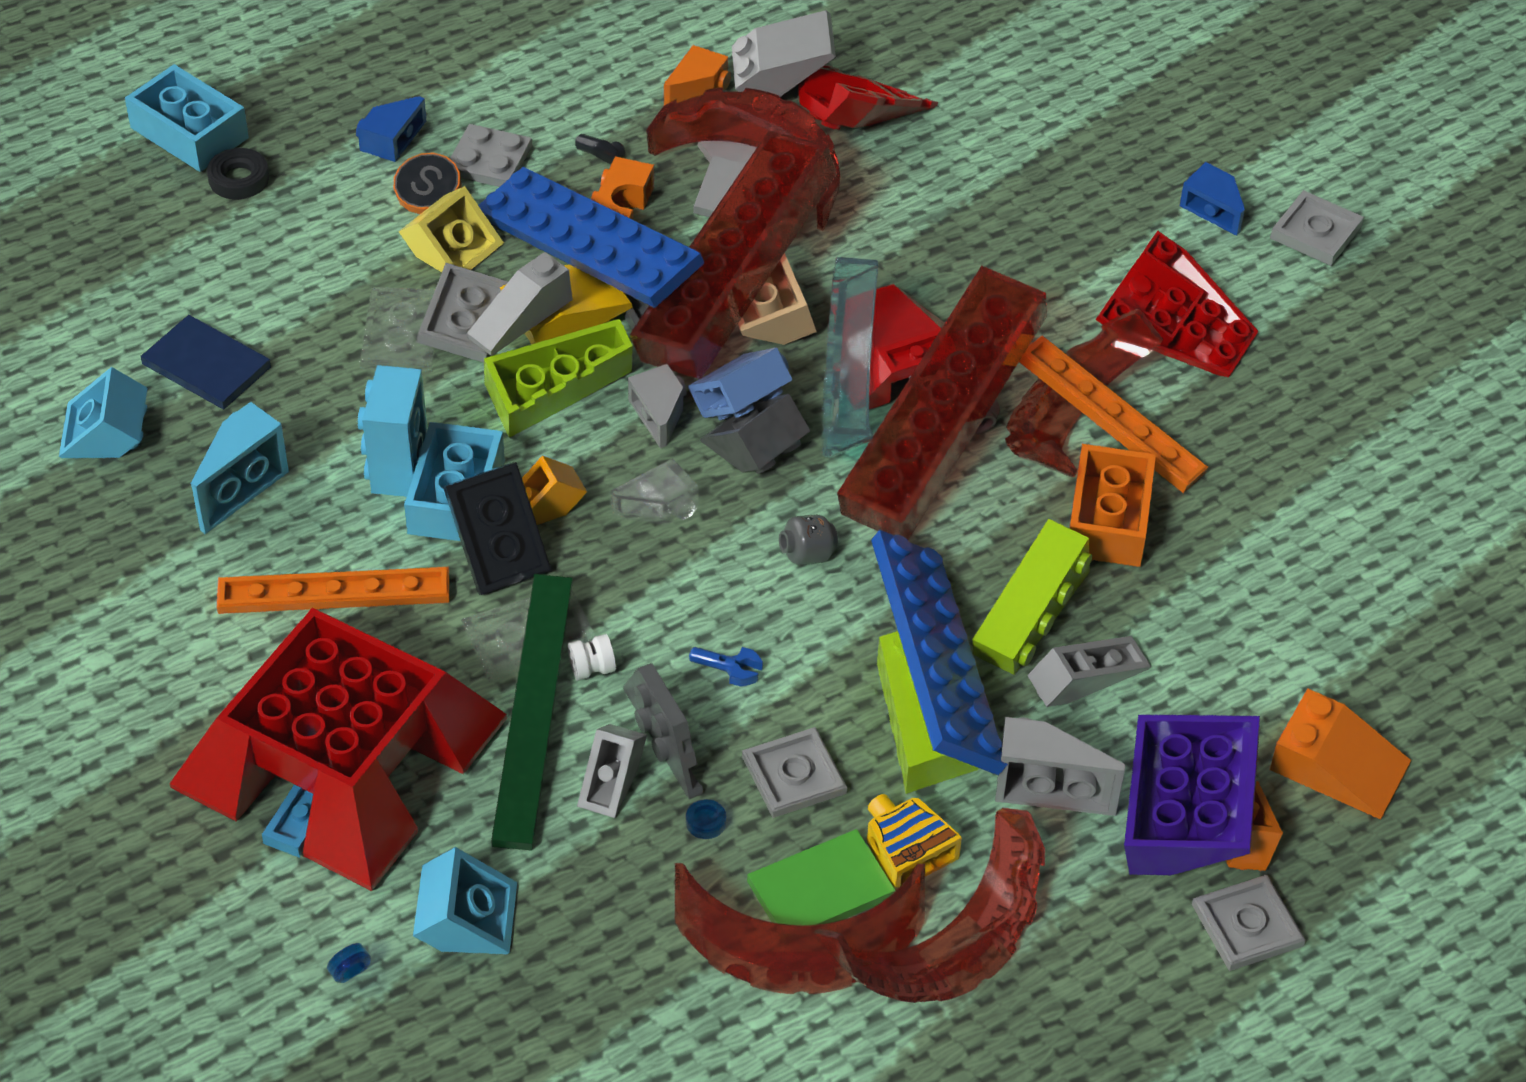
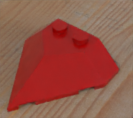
M826 64L798 84L799 104L810 111L809 116L822 120V125L836 130H840L841 125L851 128L870 126L935 108L938 104L937 101L919 98L908 94L907 91L859 75L854 76L843 73L838 68Z

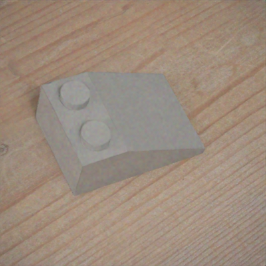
M825 10L758 27L746 36H741L737 39L735 44L732 45L735 89L758 108H765L834 59L836 54L831 14Z
M1005 717L1001 761L1008 765L997 777L995 802L1116 816L1125 772L1124 763L1048 722L1029 718Z

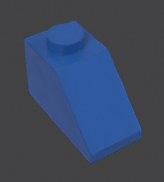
M418 96L373 107L367 116L359 121L356 128L360 151L396 162L427 121L425 98Z
M1205 162L1184 182L1180 207L1237 236L1241 231L1245 208L1235 177Z

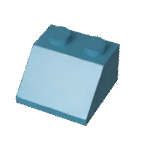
M113 367L108 369L68 402L59 457L120 458L129 450L136 449L143 438V431L141 430L143 417L147 410V405L145 404L147 387Z
M457 847L452 848L422 865L413 936L441 952L509 954L517 882Z

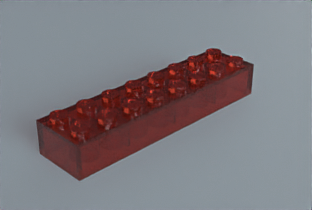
M773 131L767 132L689 246L701 253L704 264L657 307L653 308L649 305L629 334L641 362L657 367L668 364L674 372L702 379L837 175L827 144Z
M981 265L837 492L841 515L876 531L882 530L892 535H901L907 540L910 539L1047 317L1045 292Z

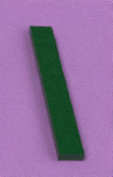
M534 574L491 838V845L495 848L531 851L533 849L573 586L572 577Z

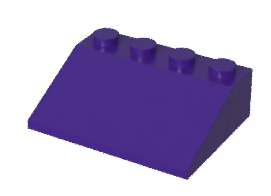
M1138 715L1124 842L1129 875L1171 876L1251 853L1260 716Z

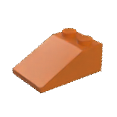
M1307 688L1276 743L1270 770L1381 820L1411 760L1345 704Z

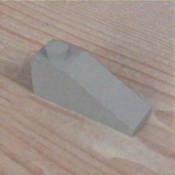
M546 252L520 268L467 332L468 339L490 356L516 340L572 301L569 269Z
M1127 636L1054 647L1027 676L1046 707L1076 701L1149 670L1151 665L1133 637Z

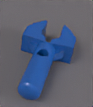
M697 647L692 648L689 654L691 662L726 671L730 676L729 684L740 687L758 682V673L743 670L741 667L750 666L757 670H763V661L754 650L744 647L741 648L738 655L732 657Z

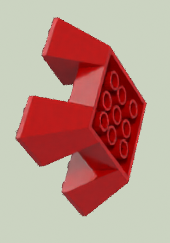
M312 607L214 720L170 782V787L236 822L275 775L313 794L303 856L373 891L418 833L417 825L388 778L407 753L413 749L464 775L507 720V714L447 672Z

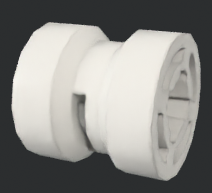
M607 634L595 636L592 641L586 643L580 640L568 643L569 660L577 681L587 679L591 673L601 672L602 674L615 672L614 653Z

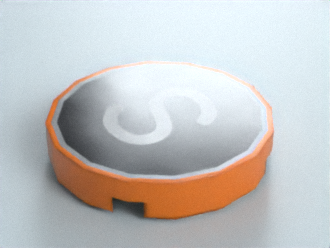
M421 153L408 158L399 166L394 176L393 188L401 206L410 212L421 214L444 195L462 188L461 175L456 164L447 156L437 153Z

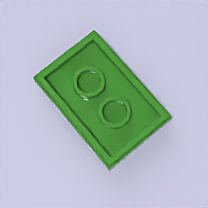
M857 829L747 874L748 884L784 944L793 942L894 899L896 893L893 885Z

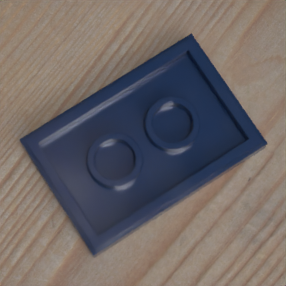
M189 314L141 355V361L144 366L223 410L271 368L269 358Z

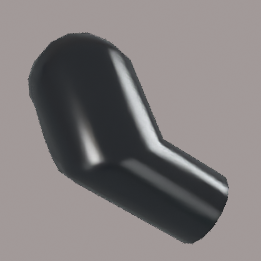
M586 134L578 135L575 140V146L578 150L590 153L609 164H612L615 156L621 158L625 156L624 146L617 141L610 143Z

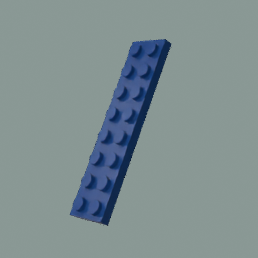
M525 167L513 173L505 183L490 193L478 205L489 222L497 228L653 308L657 307L704 264L700 252Z
M879 530L871 541L933 751L999 775L1008 764L1001 761L1002 742L999 738L993 714L984 692V686L976 667V661L972 655L959 609L952 593L951 584L943 565V559L932 548L920 547L909 542L901 535H892Z

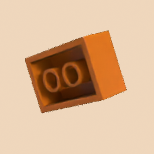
M1082 444L1069 528L1089 538V554H1092V560L1136 567L1141 566L1156 454Z

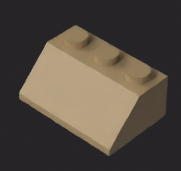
M776 233L711 259L742 336L785 345L817 332L808 305Z

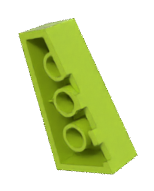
M617 319L484 358V384L508 437L510 438L632 372L633 345L621 320Z
M1051 519L1047 520L972 639L975 656L1013 675L1016 674L1022 665L1026 667L1034 656L1036 645L1043 636L1048 634L1056 617L1090 572L1092 554H1089L1088 537Z
M896 631L880 636L877 666L885 702L888 707L899 766H901L905 793L907 794L978 770V767L933 751L899 633Z

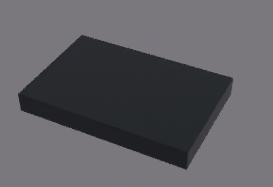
M512 462L443 486L479 595H484L534 577V574L551 571L517 462Z

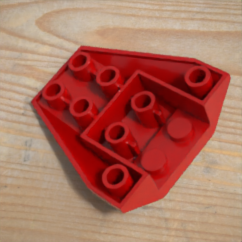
M1159 231L1155 233L1095 319L1126 341L1224 377L1231 375L1258 333L1253 324L1187 250Z
M895 284L830 303L842 389L857 413L890 403L891 383L908 378L911 375H918L945 366L954 382L987 372L986 364L971 342Z

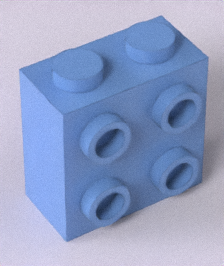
M776 347L743 354L688 385V388L704 418L717 416L719 420H722L733 414L737 418L749 413L755 408L754 402L761 398L763 401H767L780 395L783 392L781 386L793 379L788 371L789 365L786 358Z

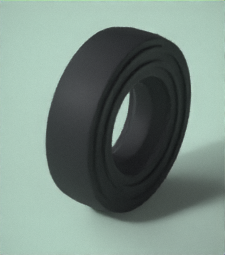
M232 148L220 152L211 159L207 168V177L211 189L217 195L233 200L246 199L257 195L267 186L269 168L265 158L259 152L248 148ZM234 168H246L251 171L249 176L242 179H229L225 176L229 170Z

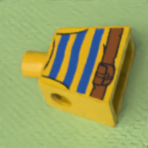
M881 794L869 803L868 811L874 818L868 823L867 843L896 892L959 859L962 837L919 798H911L895 806L886 794Z

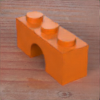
M615 156L610 168L604 169L601 177V187L599 191L593 192L591 200L633 220V209L625 207L645 209L654 189V165Z

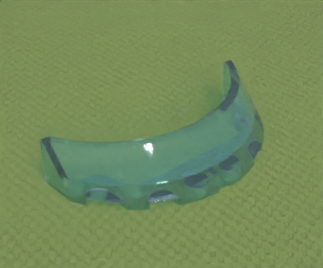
M835 258L827 329L822 407V455L826 458H833L873 439V431L870 430L869 387L873 319L879 264L877 260Z

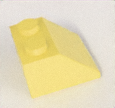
M465 186L441 197L399 231L414 255L440 272L443 271L445 263L472 270L504 243Z

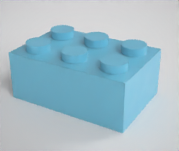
M175 64L125 97L130 128L199 172L208 167L209 162L214 156L222 151L237 147L249 138L244 107Z
M377 365L373 380H368L366 383V407H360L358 413V429L364 431L361 440V454L367 455L364 466V478L370 480L371 493L407 497L428 430L422 369Z
M436 422L429 423L404 504L407 534L460 541L443 486L503 466L505 462L503 431Z

